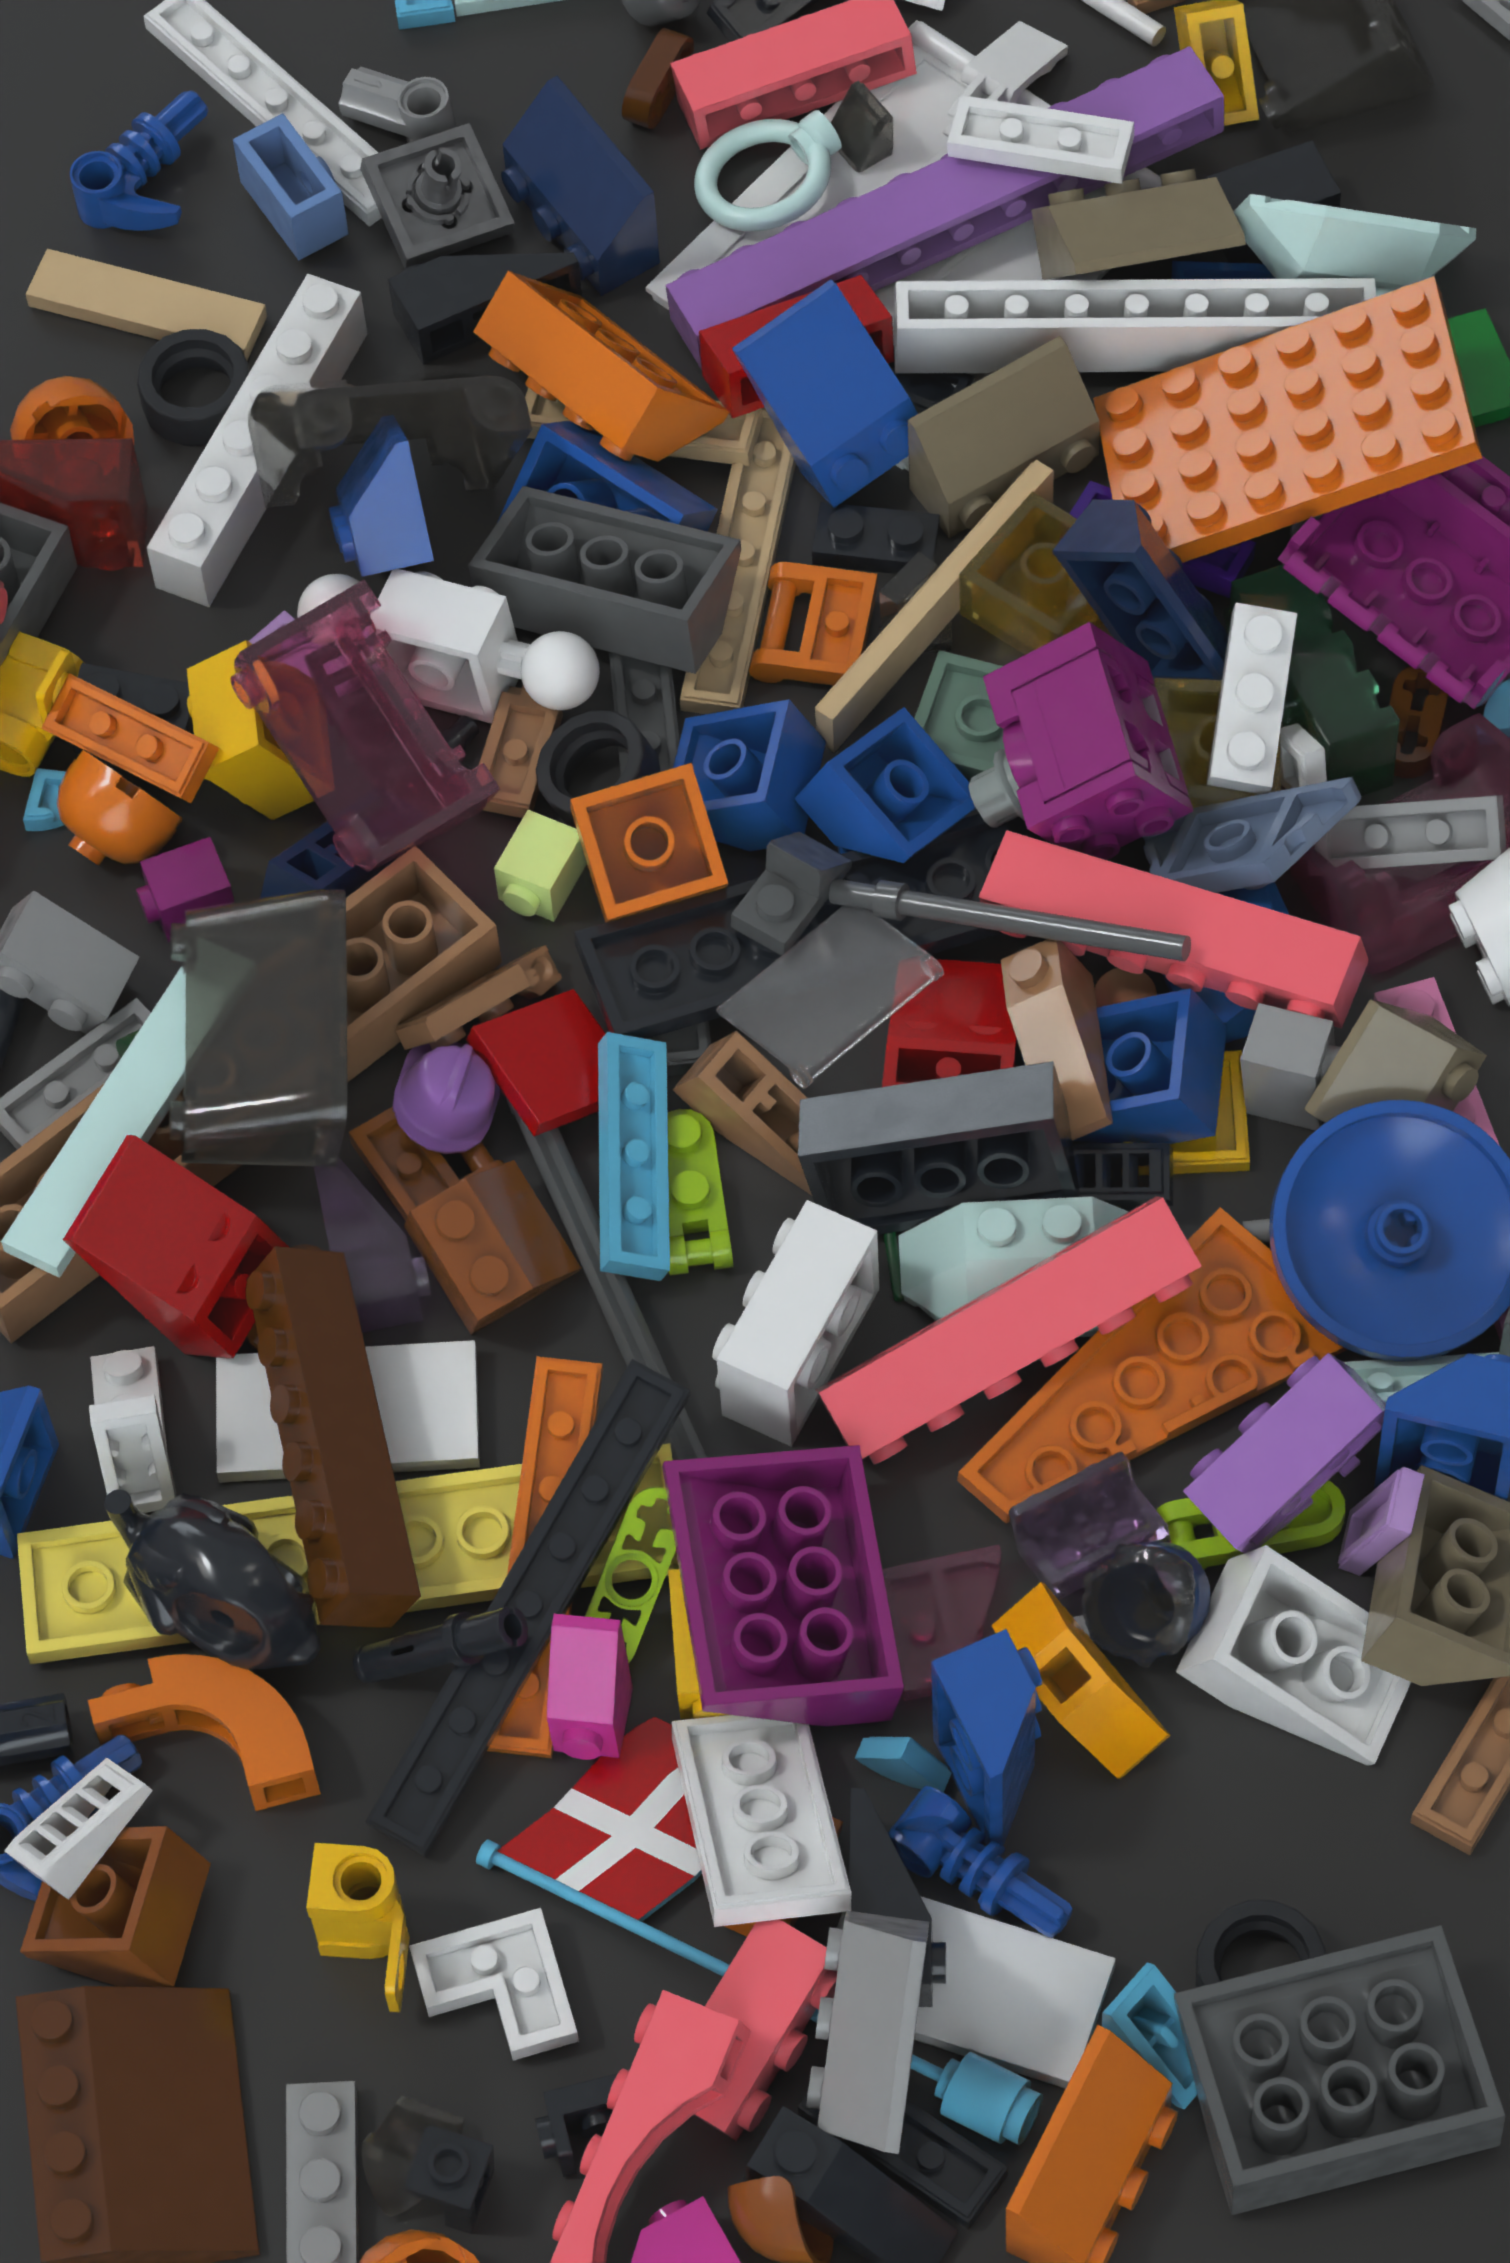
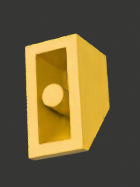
M1211 0L1174 7L1180 50L1191 46L1224 95V126L1259 120L1243 3L1237 0Z

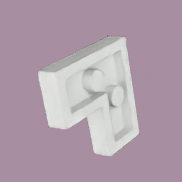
M541 1908L409 1946L429 2017L495 1998L513 2061L579 2042L577 2029Z

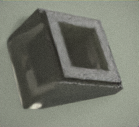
M858 80L851 84L831 124L841 140L842 148L838 152L854 171L863 172L892 155L893 116L864 83Z

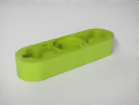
M661 1487L644 1489L637 1493L630 1501L585 1614V1617L609 1619L611 1616L610 1611L598 1610L602 1597L608 1598L614 1605L622 1609L641 1611L636 1624H632L625 1617H623L621 1622L624 1642L627 1643L628 1663L635 1655L675 1554L676 1547L673 1529L660 1528L657 1531L652 1547L665 1548L661 1562H657L644 1551L623 1549L622 1545L628 1534L639 1542L645 1529V1521L637 1517V1511L641 1505L652 1507L657 1498L668 1501L666 1489ZM668 1505V1506H667V1513L670 1515L669 1505ZM626 1560L642 1562L651 1573L652 1580L649 1590L643 1596L636 1599H627L620 1596L612 1585V1574L615 1568Z

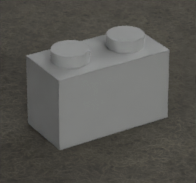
M32 891L12 907L0 930V989L14 997L28 998L46 1009L49 1018L57 1025L71 1031H81L87 1034L108 1019L140 957L39 893Z
M1258 1003L1240 1058L1247 1114L1315 1131L1322 1126L1323 1121L1312 1116L1304 1108L1341 1048L1335 1046L1333 1021Z

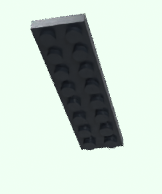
M980 814L963 818L905 863L857 851L841 854L842 856L852 861V868L843 880L877 885L880 880L906 883L909 885L910 891L980 902L979 894L1006 830L1044 842H1050L1028 830L1025 821L1019 816L993 828L982 819ZM757 878L575 931V947L609 1032L648 1039L895 966L901 961L922 958L1003 933L997 930L906 916L902 921L879 918L874 916L873 910L830 903L828 898L783 957L731 927L732 912L758 880Z

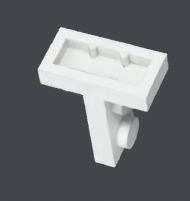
M155 1346L120 1350L110 1354L92 1356L90 1359L94 1405H89L90 1424L106 1492L109 1494L118 1489L127 1491L133 1504L143 1513L163 1509L170 1500L176 1497V1489L167 1453L159 1364Z

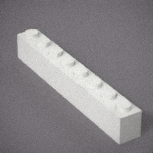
M1375 278L896 281L893 325L895 373H993L1058 336L1067 344L1079 372H1167L1176 367L1184 366L1226 351L1232 347L1240 346L1282 331L1288 327L1296 326L1338 311L1344 307L1376 297Z

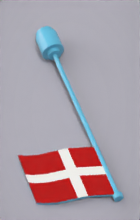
M655 1716L636 1726L623 1737L620 1758L601 1756L554 1808L501 1847V1845L487 1839L478 1851L476 1864L488 1870L496 1865L722 1977L730 1966L642 1922L692 1884L702 1874L672 1742V1725ZM818 2009L815 2010L814 2014L810 2019L816 2023L818 2019ZM973 2052L967 2053L961 2062L952 2058L944 2069L912 2054L911 2069L937 2081L934 2095L942 2099L940 2108L942 2116L999 2144H1002L1006 2139L1017 2145L1023 2143L1036 2121L1043 2102V2094L1031 2089L1030 2080Z

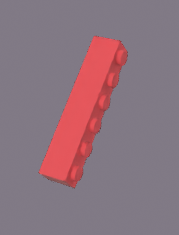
M1008 830L1005 832L978 897L980 902L1189 936L1191 939V950L1186 961L1076 943H1063L1075 956H1083L1085 951L1107 957V960L1112 965L1126 972L1141 974L1144 969L1166 975L1168 981L1182 989L1191 988L1194 992H1200L1203 987L1225 993V996L1231 1002L1247 1009L1256 1010L1258 1003L1331 1020L1334 1023V1027L1341 1029L1369 962L1361 936ZM1000 931L1006 935L1016 938L1026 937V935Z
M1156 1196L815 1390L846 1445H860L862 1459L869 1456L873 1465L906 1448L908 1445L903 1436L926 1423L930 1432H934L964 1415L965 1412L960 1403L981 1391L990 1400L1013 1388L1022 1381L1017 1371L1039 1358L1044 1367H1048L1071 1355L1079 1349L1074 1340L1076 1337L1096 1326L1100 1333L1104 1335L1136 1317L1131 1306L1154 1294L1160 1303L1184 1291L1193 1284L1188 1274L1202 1266L1164 1198Z

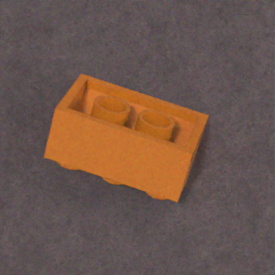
M1097 2025L1006 2207V2252L1029 2263H1108L1119 2237V2233L1111 2230V2227L1121 2207L1131 2211L1134 2209L1149 2175L1148 2171L1141 2169L1151 2146L1160 2150L1163 2149L1178 2117V2111L1170 2108L1173 2083L1113 2032L1100 2025Z

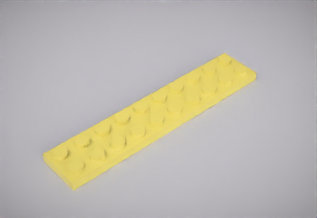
M670 1443L662 1444L633 1497L640 1491L651 1487L666 1489L662 1466L664 1461L673 1460ZM522 1464L395 1481L421 1597L407 1612L491 1601L494 1599L507 1577ZM293 1495L223 1505L253 1521L259 1533L258 1540L267 1551L292 1568L307 1582L309 1570L302 1539L298 1537L295 1529L296 1509ZM657 1498L652 1507L644 1505L639 1507L637 1517L645 1521L643 1535L639 1542L628 1534L622 1545L623 1549L644 1551L657 1562H661L665 1548L652 1547V1544L660 1528L672 1529L671 1517L667 1513L668 1501ZM628 1506L581 1588L597 1586ZM112 1520L17 1533L26 1652L30 1664L190 1642L178 1633L174 1635L159 1634L123 1582L127 1571L126 1557L129 1548ZM676 1551L668 1570L679 1569ZM626 1560L615 1568L612 1574V1584L650 1579L651 1573L642 1562ZM317 1612V1625H319L320 1621Z

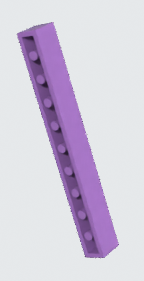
M1191 46L1171 55L1159 56L1143 68L1121 78L1106 80L1096 89L1068 102L1056 103L1048 108L1134 122V140L1124 177L1224 131V95ZM947 153L940 160L912 173L900 174L890 180L888 184L862 196L847 198L835 208L807 221L792 223L782 232L761 242L742 246L732 252L730 256L701 269H692L683 273L677 280L665 285L670 319L702 370L700 330L813 292L830 279L838 283L862 275L873 291L879 290L1031 220V209L1050 206L1048 194L1083 188L1084 195L1103 187L1104 184L1112 182L948 157Z

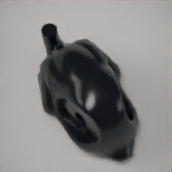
M118 1489L107 1494L104 1500L106 1512L129 1548L126 1557L127 1571L123 1582L159 1634L174 1635L178 1633L211 1657L219 1658L232 1666L248 1670L307 1665L317 1656L321 1649V1641L317 1627L315 1598L310 1595L305 1579L269 1553L258 1540L259 1533L257 1528L248 1517L214 1501L185 1493L170 1500L163 1509L156 1510L151 1515H147L137 1509L127 1491Z

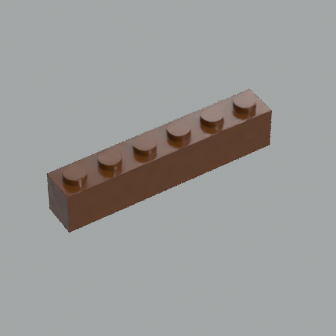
M275 1246L246 1280V1300L254 1313L259 1337L258 1356L261 1364L266 1369L271 1392L270 1412L272 1419L278 1425L284 1453L282 1459L283 1473L285 1478L290 1481L296 1509L295 1529L298 1537L302 1539L309 1570L307 1577L308 1590L310 1595L315 1598L320 1625L391 1628L421 1597L345 1255L344 1252Z

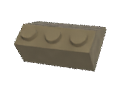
M1195 169L1161 174L1162 186L1141 190L1139 178L1122 181V184H1104L1106 196L1085 199L1083 188L1048 194L1050 206L1031 209L1043 280L1246 245L1245 236L1217 177L1197 180Z
M1058 336L908 419L909 489L928 513L940 514V528L948 538L967 528L973 529L1031 462L1034 463L1035 460H1038L1053 469V480L1067 472L1075 473L1082 470L1094 457L1099 455L1100 420L1065 341Z
M1421 1465L1417 1472L1425 1475L1411 1535L1377 1562L1361 1661L1420 1686L1510 1676V1502Z

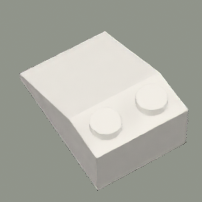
M1267 1545L1228 1559L1211 1595L1209 1611L1204 1624L1190 1640L1176 1670V1673L1227 1706L1367 1766L1375 1764L1411 1684L1408 1680L1361 1661L1369 1615L1367 1611Z

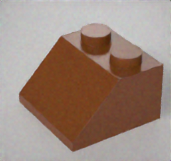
M515 1160L472 1175L410 1210L404 1224V1228L471 1335L581 1270V1266Z
M167 1826L125 1827L69 1900L42 1881L20 1952L27 1958L114 1986L174 1987L211 1863Z

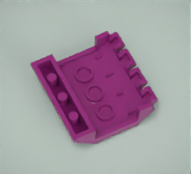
M1482 456V459L1324 513L1318 520L1311 516L1292 536L1286 548L1279 556L1278 560L1285 564L1283 568L1316 594L1323 593L1327 596L1329 604L1363 630L1374 632L1378 636L1376 640L1415 670L1421 668L1427 673L1426 678L1457 702H1465L1475 709L1485 704L1498 687L1510 676V476Z

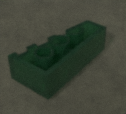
M1285 564L1231 581L1230 607L1225 608L1223 612L1228 633L1230 631L1232 611L1236 602L1297 613L1281 728L1298 723L1325 748L1327 781L1352 777L1361 796L1392 786L1400 719L1391 705L1379 708L1375 696L1379 694V685L1369 669L1357 673L1353 644L1345 631L1342 630L1333 634L1330 631L1333 627L1331 609L1322 594H1316L1283 568Z

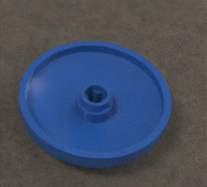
M1386 1100L1368 1103L1352 1108L1332 1118L1313 1132L1296 1151L1287 1164L1273 1197L1269 1224L1270 1247L1278 1277L1286 1294L1302 1316L1321 1334L1334 1343L1367 1357L1399 1362L1418 1361L1448 1354L1467 1345L1490 1328L1510 1305L1509 1157L1493 1138L1470 1120L1448 1109L1424 1102Z

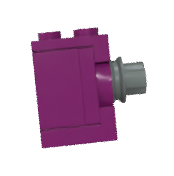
M1088 622L983 676L996 724L1004 729L1003 743L1005 749L996 751L993 760L994 766L973 776L968 786L975 808L990 827L996 828L1019 816L1025 821L1028 830L1054 845L1108 860L1116 856L1121 847L1143 836L1161 834L1169 830L1175 820L1194 811L1191 800L1188 797L1189 794L1156 687L1153 686L1155 683L1148 661L1092 623Z

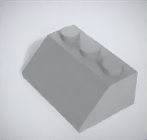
M847 1911L843 1929L831 1927L829 1929L824 1969L838 1972L834 1998H820L815 2039L829 2040L825 2067L812 2066L806 2108L820 2110L817 2127L829 2134L883 2152L899 2154L930 1922Z

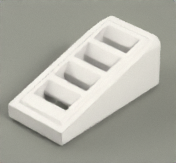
M106 1758L22 1830L4 1852L69 1900L153 1790ZM112 1786L120 1791L111 1800L104 1797ZM97 1808L98 1811L88 1819L92 1811Z

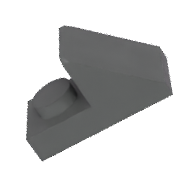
M800 831L771 840L766 850V869L732 912L731 927L784 957L829 898L831 882L834 879L843 880L852 868V861Z

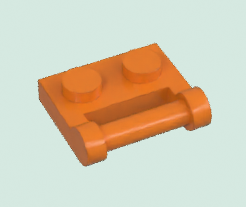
M792 562L775 563L771 566L767 583L772 593L760 649H756L752 654L749 673L754 679L765 683H777L783 679L834 686L865 651L878 589V574ZM801 593L812 594L800 651L784 650L795 596H799Z

